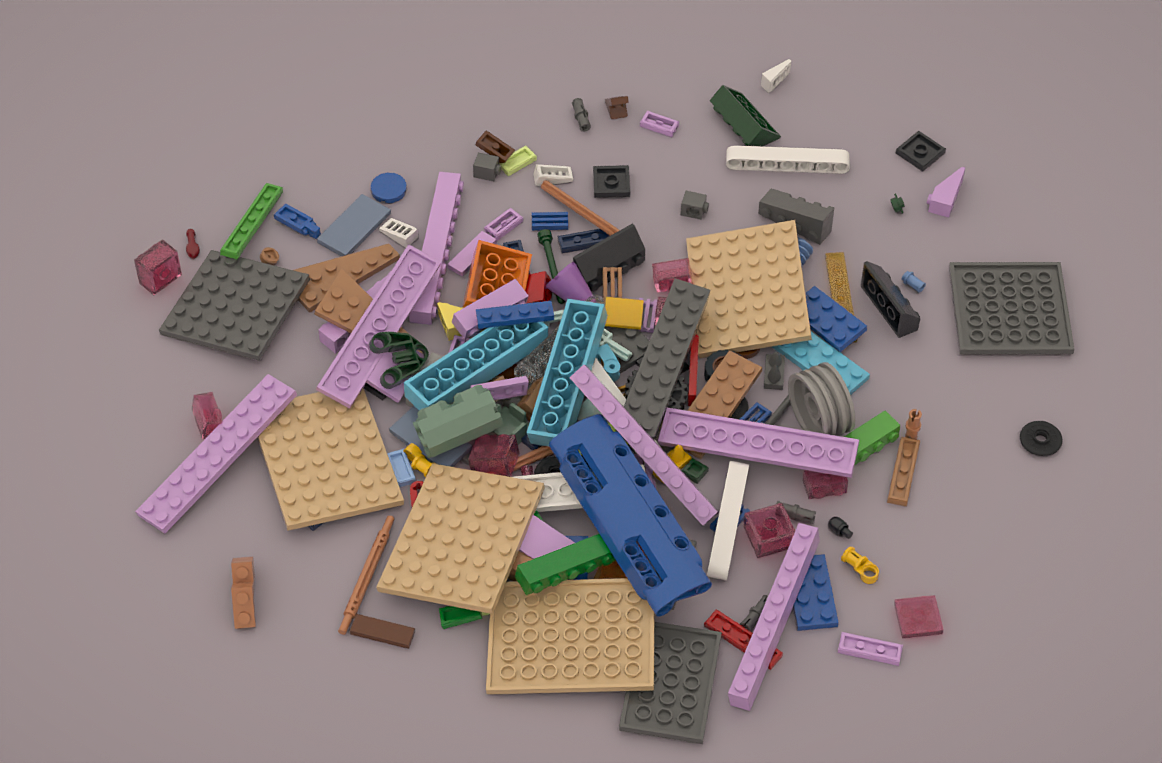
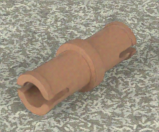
M912 409L909 412V419L906 421L905 427L907 430L905 437L909 438L910 436L911 439L917 440L918 432L921 429L920 419L922 413L919 410L916 415L917 409Z

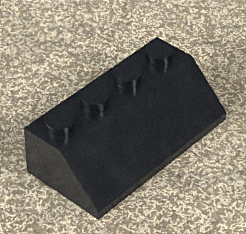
M632 223L573 257V262L577 265L592 292L603 285V267H622V274H625L633 267L639 266L645 261L646 249L635 225ZM607 272V283H609L610 272ZM614 272V278H616L617 272Z
M868 261L864 262L861 288L897 337L901 338L918 331L921 320L918 312L913 310L909 300L901 294L900 288L892 282L890 275L881 266Z

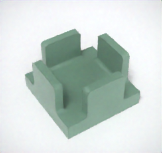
M497 403L498 412L505 426L482 436L508 455L522 442L521 438L527 434L529 423L526 421V412L514 403H511L509 408L504 406L502 409L501 405Z

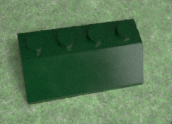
M722 85L710 99V102L714 105L713 109L717 113L722 114L723 120L733 127L732 130L735 134L743 138L742 142L746 146L763 147L781 137L742 92Z

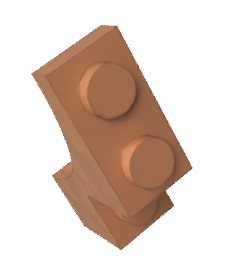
M253 557L233 558L231 562L233 579L231 592L235 629L255 627Z

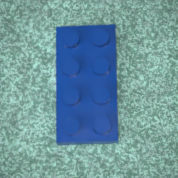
M816 286L805 293L810 329L839 352L843 351L867 331L866 324Z
M825 554L813 556L793 605L797 631L838 627L839 622Z

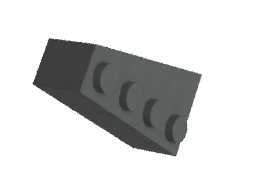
M771 188L759 201L758 214L776 223L795 220L797 234L821 245L832 231L835 207L828 206L825 208L822 207L821 203L814 202L812 204L806 202L805 198H792L791 194Z

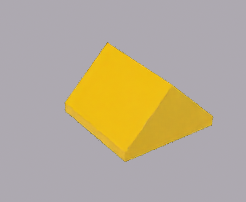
M605 296L604 305L608 315L605 326L641 330L644 300Z

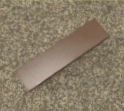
M901 437L887 503L907 507L920 440Z

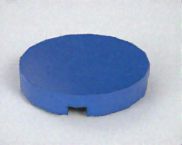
M387 172L380 174L371 182L372 196L379 202H397L405 196L407 190L405 179L396 173Z

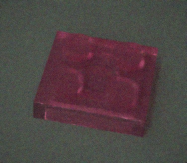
M935 595L895 599L894 606L902 639L943 634L944 629Z

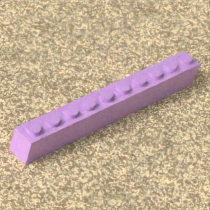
M439 172L422 252L440 261L441 265L409 314L410 323L432 325L433 317H437L438 307L436 303L440 302L441 293L439 289H443L444 278H442V275L446 274L447 269L445 260H449L450 250H448V246H452L453 237L451 233L455 232L454 219L458 218L457 205L460 206L461 195L459 194L464 190V181H461V174Z
M586 365L581 366L569 377L703 526L719 513Z
M799 523L729 689L728 696L731 706L748 711L752 708L820 542L817 527Z

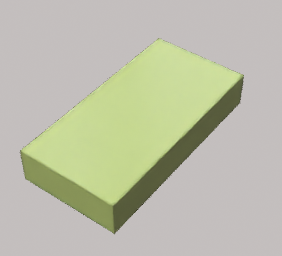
M524 146L515 151L506 163L499 164L502 166L501 170L507 176H510L536 161L537 156L527 146Z

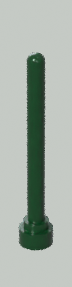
M544 229L537 233L539 243L544 246L551 277L554 279L558 271L551 248L553 237L550 230ZM556 295L558 303L563 304L565 301Z

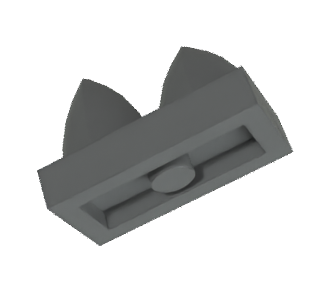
M778 352L766 354L764 389L783 390L785 355H779Z

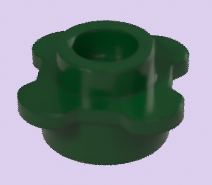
M895 193V197L890 199L895 213L901 211L903 214L902 208L905 207L902 197L898 198Z

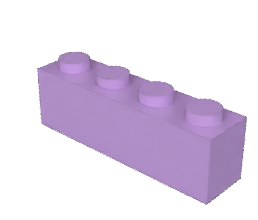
M514 279L454 313L452 324L464 340L468 337L473 338L484 329H478L476 309L526 304L528 294L518 281Z

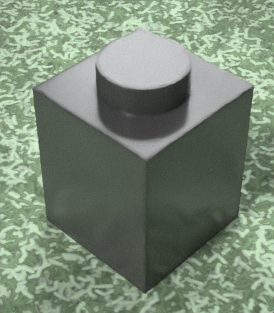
M478 152L473 164V176L494 182L496 176L500 175L502 166L499 164V157Z

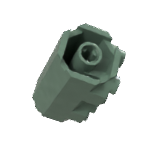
M475 385L468 390L455 394L452 404H447L446 401L441 400L436 404L419 410L417 413L418 418L413 422V425L428 458H433L505 426L496 403L487 388H483L482 385Z

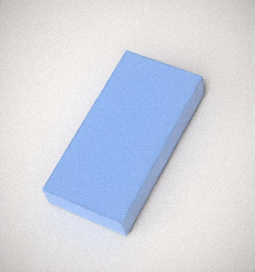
M404 449L387 453L399 487L410 485L416 481L407 455L403 452Z

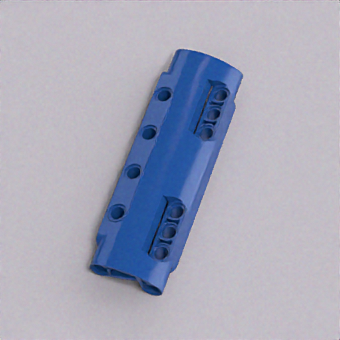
M602 414L590 416L571 425L549 442V447L561 464L559 469L638 596L643 600H647L657 617L667 614L676 601L702 594L711 588L712 582L702 569V559L621 434L617 431L613 432ZM578 449L580 450L581 454L583 455V457H584L585 460L587 461L588 465L590 466V468H591L592 471L594 472L595 476L597 477V479H598L599 482L601 483L603 489L601 488L600 484L598 483V481H597L596 478L594 477L593 473L591 472V470H590L589 467L587 466L586 462L584 461V459H583L582 456L580 455ZM636 541H638V543L640 544L641 548L643 549V551H644L645 554L647 555L648 559L650 560V562H651L652 565L654 566L655 570L657 571V573L659 574V576L661 577V579H662L663 582H661L660 578L658 577V575L656 574V572H655L654 569L652 568L651 564L649 563V561H648L647 558L645 557L644 553L642 552V550L640 549V547L638 546V544H637Z

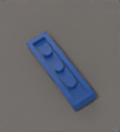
M552 301L476 309L478 329L552 321L554 320Z

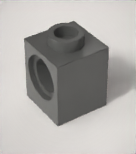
M686 190L681 202V216L702 220L703 214L707 213L709 203L706 202L707 195Z

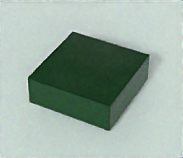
M692 458L682 469V472L691 481L698 484L707 474L709 467Z

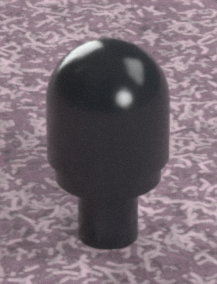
M835 516L828 521V528L833 533L839 536L844 535L848 539L852 537L853 532L848 529L849 526L843 519Z

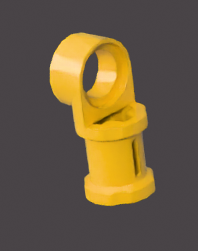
M410 443L403 452L412 461L411 468L420 471L426 478L432 463L425 459L418 446Z
M853 546L848 547L844 551L841 561L853 566L854 571L860 574V578L864 583L873 584L878 580L879 569L866 556H861L857 553ZM872 571L875 573V575L873 577H868L864 574V572Z

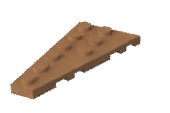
M385 244L295 269L294 271L309 274L310 281L301 293L298 301L310 313L318 307L341 268L359 284L398 261L400 254L390 244Z
M341 268L316 308L314 315L352 333L373 298ZM402 327L399 330V333H408Z

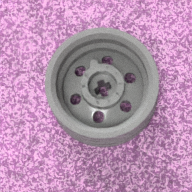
M823 362L810 367L808 370L792 374L789 377L788 394L795 417L803 430L840 436L854 429L855 410L851 395L843 378L831 364Z

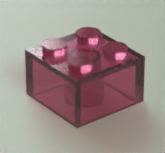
M163 239L134 259L139 284L152 295L157 294L182 275L177 250Z
M485 434L478 437L468 458L470 469L511 477L520 455L516 435Z
M783 503L744 514L743 527L757 558L788 550L795 529Z

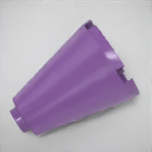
M573 261L546 285L550 291L566 302L567 299L593 303L596 301Z

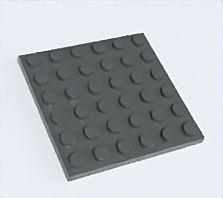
M211 250L159 328L160 335L260 361L310 281L309 274L242 257L233 259L220 255L218 251Z
M950 262L949 272L960 354L1074 353L1075 349L1061 262Z

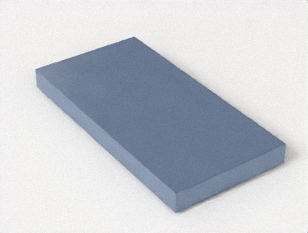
M361 194L317 238V243L340 256L352 254L391 214V209Z
M415 406L389 428L390 433L406 445L413 443L418 446L425 459L431 463L435 462L439 465L454 467L473 449L472 445L467 442L433 458H428L413 425V422L418 418L417 413L419 412Z

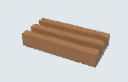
M622 267L602 268L603 304L605 296L607 297V272H610L611 297H615L614 272H617V298H622Z

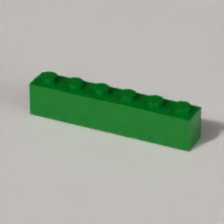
M597 534L517 565L515 578L526 595L536 594L547 587L557 586L562 581L575 579L578 575L585 572L590 573L600 566H608L613 561H616L601 535Z

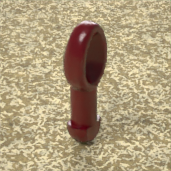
M188 229L186 231V236L188 237L186 253L190 258L195 259L200 253V248L195 242V231Z

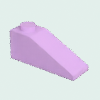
M961 167L937 185L933 194L929 193L927 204H929L928 212L950 217L963 182L965 167Z

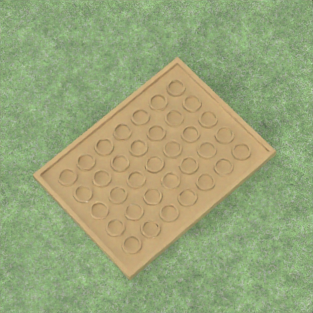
M795 220L686 238L691 284L711 290L706 309L696 332L699 336V358L711 356L713 352H718V350L741 352L812 340Z
M364 389L361 390L351 408L320 392L295 397L257 437L287 531L404 505L401 490Z
M432 463L377 584V591L493 614L527 533L532 516L545 489L544 483Z
M628 578L565 580L557 586H550L539 593H532L530 595L525 594L518 581L506 582L494 613L490 614L486 693L523 694L654 690L655 613L647 600H643L638 596Z

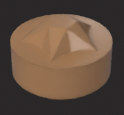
M267 247L262 250L260 260L262 263L275 265L279 260V254L275 249Z

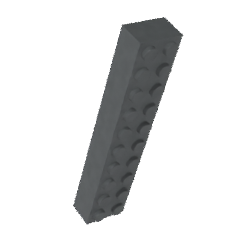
M676 278L673 281L624 404V408L654 441L706 309L711 291L710 289Z

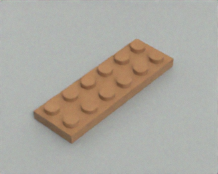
M729 350L687 411L730 418L761 374L762 367ZM684 449V451L700 460L705 455L703 452Z

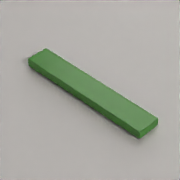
M269 183L264 185L220 249V255L233 259L239 258L283 193V187Z

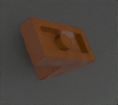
M628 96L605 99L611 119L628 116L626 103H629Z
M487 130L475 144L487 154L498 156L499 163H506L515 152V149Z

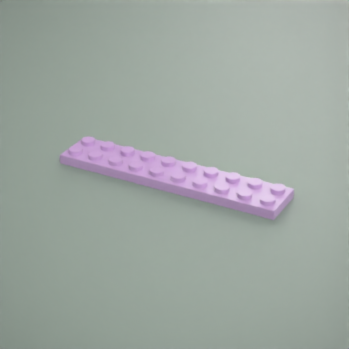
M408 244L316 388L317 391L351 408L370 374L384 354L373 353L369 348L370 340L379 332H399L440 267V261ZM374 340L375 347H383V343L380 340Z
M267 374L135 511L136 514L165 534L297 396L296 391Z
M667 408L658 444L668 447L681 445L684 449L852 478L859 439Z

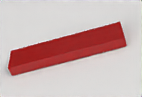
M698 334L695 335L690 349L688 406H691L696 399Z
M717 609L704 622V627L711 631L722 632L721 638L745 653L753 634L751 631ZM777 648L768 666L770 670L783 656V652Z

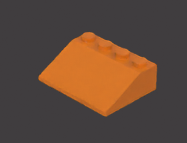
M478 240L473 254L463 308L514 279L525 290L532 254Z

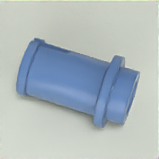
M907 271L901 278L905 285L908 284L918 293L922 292L926 286V283L914 276L913 272Z

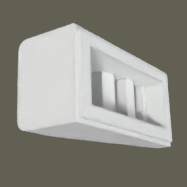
M788 59L762 73L761 86L768 93L790 74L791 60Z
M539 164L535 166L533 173L535 186H541L545 180L552 184L573 182L571 167Z
M390 218L379 228L380 232L405 248L408 244L411 245L419 238L418 229L393 218Z

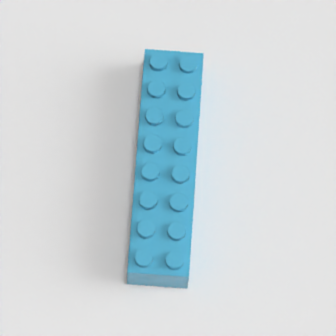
M567 299L527 430L531 444L549 447V442L554 437L576 423L584 393L569 377L583 365H586L592 371L608 317L604 304Z
M543 322L487 328L404 382L405 397L418 410L427 408L441 400L446 401L447 404H452L455 394L470 389L471 385L488 382L547 343L548 326Z

